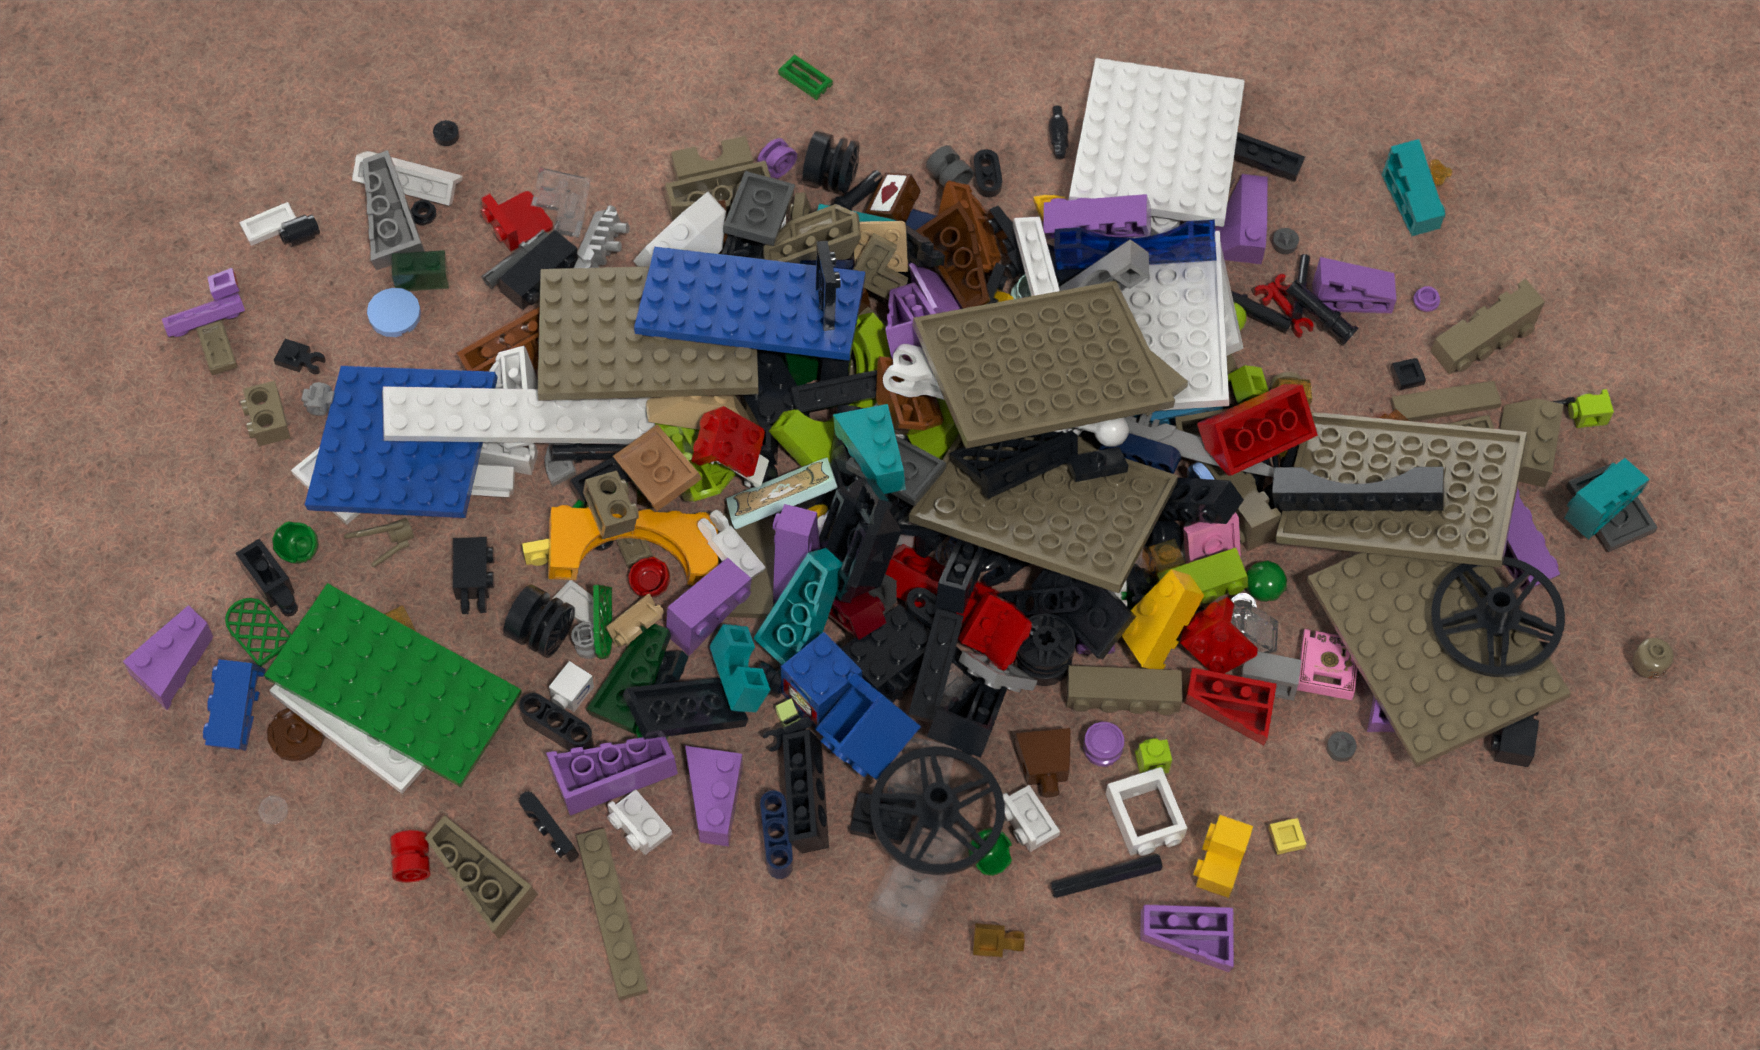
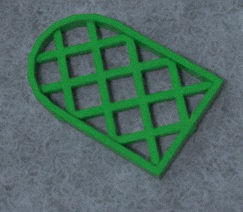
M593 585L594 646L598 658L607 659L612 649V639L607 629L605 630V627L612 622V587Z
M241 599L228 609L225 616V625L230 635L235 638L260 667L278 655L287 643L285 642L279 647V642L288 641L292 635L270 608L259 599ZM245 603H255L254 610L244 609ZM258 605H261L266 611L258 610ZM231 613H239L238 622L229 621ZM243 614H253L252 621L242 622ZM257 614L266 615L265 623H255ZM270 615L278 624L269 623ZM229 625L237 626L235 633L231 630ZM250 626L249 635H240V627ZM254 627H264L263 636L253 635ZM268 627L278 628L277 636H267ZM283 629L289 637H280L281 630ZM240 639H248L247 647ZM252 639L262 640L261 647L251 648ZM266 640H275L274 649H264ZM251 652H260L258 660ZM263 653H270L263 659Z

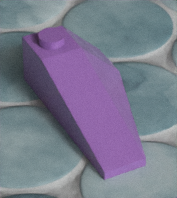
M1241 175L1227 203L1224 227L1216 226L1214 231H1220V242L1224 260L1254 264L1262 263L1267 234L1268 177Z

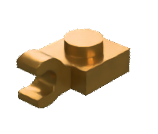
M975 923L973 955L1003 957V949L1024 951V932L1011 931L1005 933V925Z

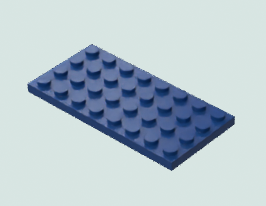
M654 247L634 332L644 336L850 361L866 272L834 268V272H839L841 287L836 288L835 330L824 331L823 311L819 309L818 290L816 291L815 288L816 266Z

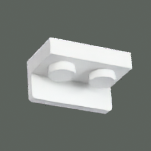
M636 789L617 804L613 801L608 804L609 815L607 817L610 823L617 830L620 828L624 830L627 834L625 837L627 842L635 851L640 849L646 855L672 835V830Z

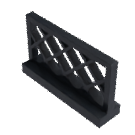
M1072 430L1066 433L1063 431H1052L1027 436L1040 437V441L1025 440L1026 437H1022L1021 439H1012L971 448H965L964 446L949 453V456L955 465L982 486V494L990 499L1065 464L1067 456L1078 454V435ZM1045 438H1053L1051 440L1045 441ZM988 446H999L998 450L984 449ZM1004 447H1015V448H1018V450H1017V451L1003 450V448H1004ZM1023 448H1030L1027 451H1022ZM966 456H974L976 457V460H968L963 458ZM981 457H989L996 459L995 461H983L981 460ZM1001 458L1007 459L1003 462H1000Z

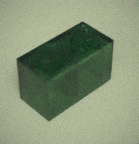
M445 250L392 253V277L395 288H402L407 291L449 289V270Z

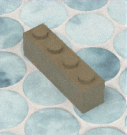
M1092 666L1068 667L1066 708H1073L1081 712L1088 711L1089 709H1101L1107 713H1113L1118 710H1130L1134 714L1156 711L1161 715H1172L1180 711L1182 704V670Z

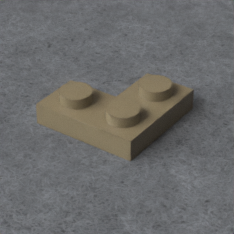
M873 233L852 270L865 271L864 288L889 300L890 290L906 285L908 277L886 267L897 250V244Z

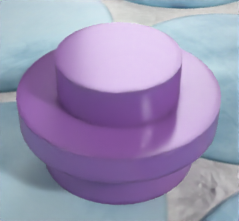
M1425 286L1416 291L1413 301L1419 310L1431 312L1438 308L1440 296L1436 289Z

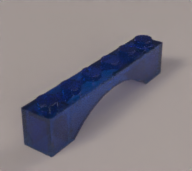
M1215 219L1187 221L1167 232L1139 238L1105 236L1082 227L1055 229L1054 250L1057 270L1089 268L1129 240H1132L1149 252V264L1217 261Z

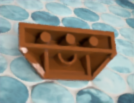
M948 181L945 184L938 215L957 202L962 204L974 224L984 272L991 273L996 262L999 263L1001 260L995 235L989 232L986 225L988 214L980 201L972 194L973 191L969 185Z
M540 306L518 316L456 352L465 370L489 371L496 362L495 359L499 352L521 346L526 348L533 369H538Z
M879 356L876 401L878 406L888 404L895 434L913 435L942 425L944 419L936 397L929 395L906 397L885 388L883 376L889 366L893 365V359ZM898 376L891 377L895 382L899 383L905 380Z

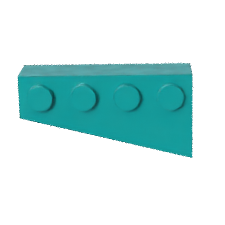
M826 548L809 552L753 638L781 665L822 634L842 578L839 573L843 565Z

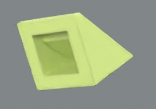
M792 698L776 705V714L780 721L797 713Z

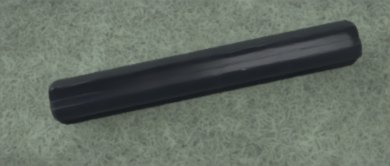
M1154 854L1054 880L1050 884V889L1053 897L1058 898L1162 870L1163 864L1159 854Z

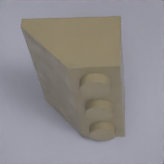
M1536 398L1504 406L1500 430L1527 432L1519 482L1545 488L1553 471L1564 404Z

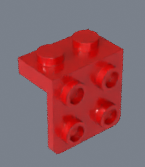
M524 191L499 205L491 194L481 198L483 209L480 212L487 224H491L498 240L504 242L510 252L519 248L518 245L520 243H526L541 230L549 232L553 229L552 220L530 191Z
M725 406L704 413L700 420L698 438L693 446L692 462L701 466L718 461L745 477H751L755 474L765 435L764 429Z
M986 591L958 639L961 643L984 653L998 669L1005 671L1014 662L1016 652L1022 642L1028 638L1032 623L1013 603Z
M1228 597L1219 602H1213L1205 610L1194 614L1188 626L1184 625L1180 641L1209 671L1224 674L1251 660L1258 654V648L1231 623L1234 603Z

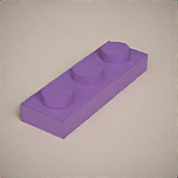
M235 293L162 319L168 337L173 335L179 337L196 327L204 326L223 318H235L245 309L239 294Z

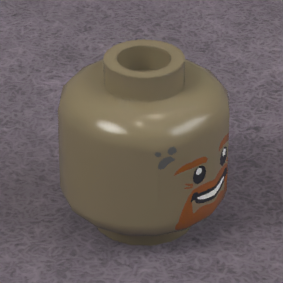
M1648 638L1642 641L1636 649L1632 659L1633 666L1641 676L1657 679L1663 676L1673 663V649L1662 639Z

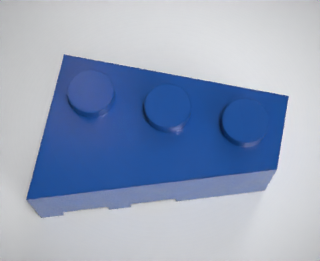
M218 659V665L214 666L212 671V682L215 683L213 694L209 695L207 702L210 717L209 723H205L203 729V739L206 740L205 745L246 751L254 716H251L253 702L258 701L260 692L255 691L258 676L264 677L266 669L253 663Z

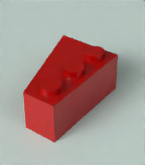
M1192 668L1185 704L1264 746L1269 735L1277 684Z

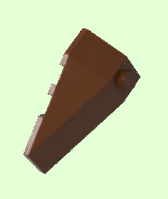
M957 202L915 231L934 244V250H939L945 255L944 266L938 265L937 267L964 309L985 305L990 302L974 224L962 204Z

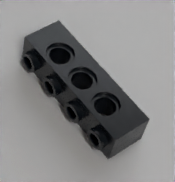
M1178 478L1177 484L1158 519L1227 524L1244 499L1230 480Z
M961 539L957 540L938 582L936 607L960 614L964 613L989 556L990 549Z
M809 729L783 735L789 842L802 854L829 848L822 742Z

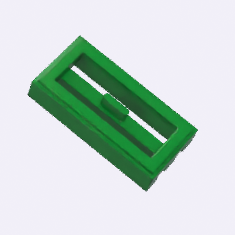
M795 54L778 69V75L815 100H818L820 95L824 94L827 88L833 85L831 78ZM792 64H795L804 71L801 72L800 70L792 66ZM810 75L819 80L820 82H822V84L820 85L815 80L810 78Z

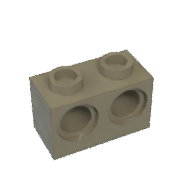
M275 381L244 388L245 399L241 400L244 415H250L251 422L246 423L250 438L256 437L259 446L290 439L287 421Z
M613 471L586 479L583 494L602 539L634 531L636 520L639 518L638 509L635 503L630 502L627 483L624 479H620L618 472ZM607 490L612 492L613 494L607 495L604 494L602 491ZM612 514H620L623 518H615Z

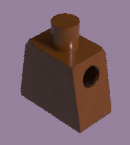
M1070 728L1016 733L1015 749L1028 785L1041 784L1043 797L1050 798L1059 795L1058 782H1066L1068 780L1070 769Z

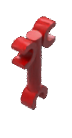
M1279 274L1275 278V282H1271L1268 285H1259L1254 289V296L1259 294L1267 296L1262 299L1261 304L1267 306L1273 298L1286 316L1292 317L1293 306L1284 296L1288 295L1285 291L1291 284L1288 286L1280 284L1285 281V274ZM1303 317L1301 319L1293 318L1292 320L1294 325L1293 333L1296 337H1302L1303 331L1300 329L1301 326L1306 327L1309 332L1313 331L1314 324L1310 319Z

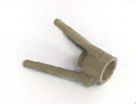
M404 518L387 525L346 533L344 538H359L387 532L391 543L397 542L398 544L371 563L372 567H376L399 550L409 547L408 540L414 538L408 519Z

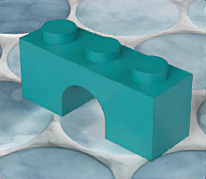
M723 624L709 647L731 711L756 713L770 692V687L763 669L749 667V659L755 649L750 631L747 626Z

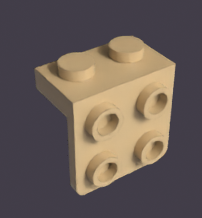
M860 222L861 239L854 250L855 263L871 236L875 233L897 244V250L886 267L896 272H908L909 260L907 256L905 222Z

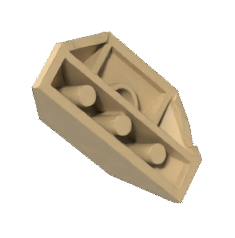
M735 395L651 397L646 402L648 422L700 430V420L704 413L723 406L751 421L746 410Z

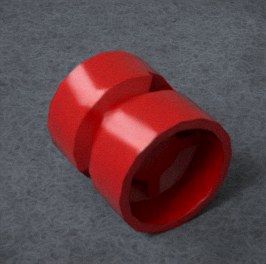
M408 830L395 833L390 837L391 855L395 857L391 861L393 880L409 883L422 881L430 877V859L425 856L429 853V843L425 839L428 835L427 833L418 830Z

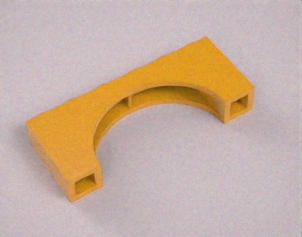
M568 505L551 507L549 518L548 579L576 580L581 562L594 548L612 540L633 538L655 543L669 551L683 567L687 585L694 586L718 566V555L709 546L708 540L700 532L697 524L703 518L708 519L711 524L713 522L710 519V514L706 512L685 514L680 511L666 513L645 509L638 511L639 518L636 520L634 531L602 539L589 507L572 508ZM612 514L615 518H623L620 514Z

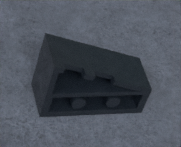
M980 677L964 689L961 696L958 698L955 696L946 707L941 706L937 709L927 737L957 748L969 755L981 758L1007 688L1005 686H1001L1000 689L992 688L984 683L986 679Z

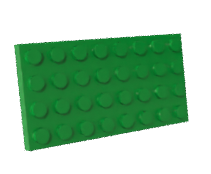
M328 583L264 675L266 680L459 787L463 786L522 694L521 689Z

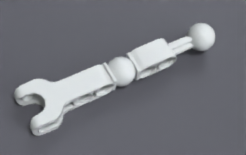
M910 344L899 345L893 354V365L889 366L883 376L885 388L906 397L929 395L944 399L923 348ZM901 355L910 356L912 362L904 360ZM898 376L905 380L899 383L895 382L891 377ZM1124 417L1076 427L1095 433L1098 441L1109 447H1116L1122 444L1129 435L1128 422Z

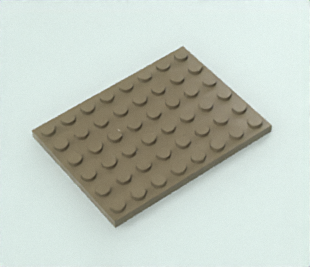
M650 266L541 269L538 401L758 394L757 349L635 334L634 326Z
M1116 281L913 318V328L965 448L1174 407L1175 399Z
M1311 412L1318 436L1299 445L1294 467H1303L1312 474L1326 480L1348 484H1366L1389 480L1406 473L1414 467H1444V511H1282L1276 534L1277 543L1502 568L1527 441V432Z
M958 434L943 458V461L946 462V469L916 506L913 507L909 514V522L1120 593L1177 484L1178 475L1126 459L1129 465L1127 473L1075 482L1065 463L988 499L982 494V486L950 460L949 453L965 446L960 434ZM1026 437L1025 440L1040 441V437ZM1045 438V441L1051 440L1053 438ZM1078 443V454L1099 451L1098 449ZM988 446L984 449L998 450L999 446ZM1004 447L1003 450L1017 451L1018 448ZM1023 448L1022 451H1027L1030 448ZM966 456L963 459L976 460V457ZM981 457V460L983 461H995L996 459L989 457ZM1001 458L1000 462H1003L1007 459Z
M1361 552L1308 576L1307 581L1415 767L1421 766L1570 698L1571 692L1550 658L1536 669L1522 675L1490 677L1462 667L1445 653L1438 643L1432 628L1431 607L1434 594L1441 581L1450 571L1462 563ZM1492 566L1473 568L1478 576H1482L1492 589L1505 587ZM1464 572L1463 575L1472 584L1481 599L1485 597L1467 573ZM1459 576L1449 585L1442 598L1440 607L1441 620L1453 617L1456 613L1478 607V604ZM1473 619L1460 624L1443 627V629L1446 630L1451 628H1457L1461 625L1472 624L1477 622L1476 619ZM1519 622V625L1530 628L1529 625ZM1486 628L1446 635L1452 645L1463 655L1476 662L1489 665ZM1510 630L1506 666L1524 663L1543 651V647L1538 639ZM1494 636V666H1500L1501 636Z

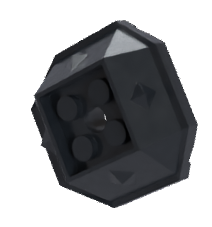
M865 477L854 481L849 486H843L836 490L819 536L820 549L826 548L843 563L839 573L842 578L836 595L840 601L851 603L853 598L881 587L902 532L891 514L893 504L889 503V500L875 480Z

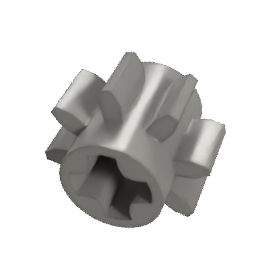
M316 382L310 385V389L303 390L301 401L304 402L303 406L306 407L307 412L312 415L323 416L328 413L335 392L332 391L329 385Z

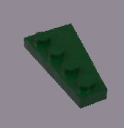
M655 623L648 629L641 626L643 633L631 641L586 709L589 715L635 735L637 724L623 695L626 688L653 685L671 638L669 629Z

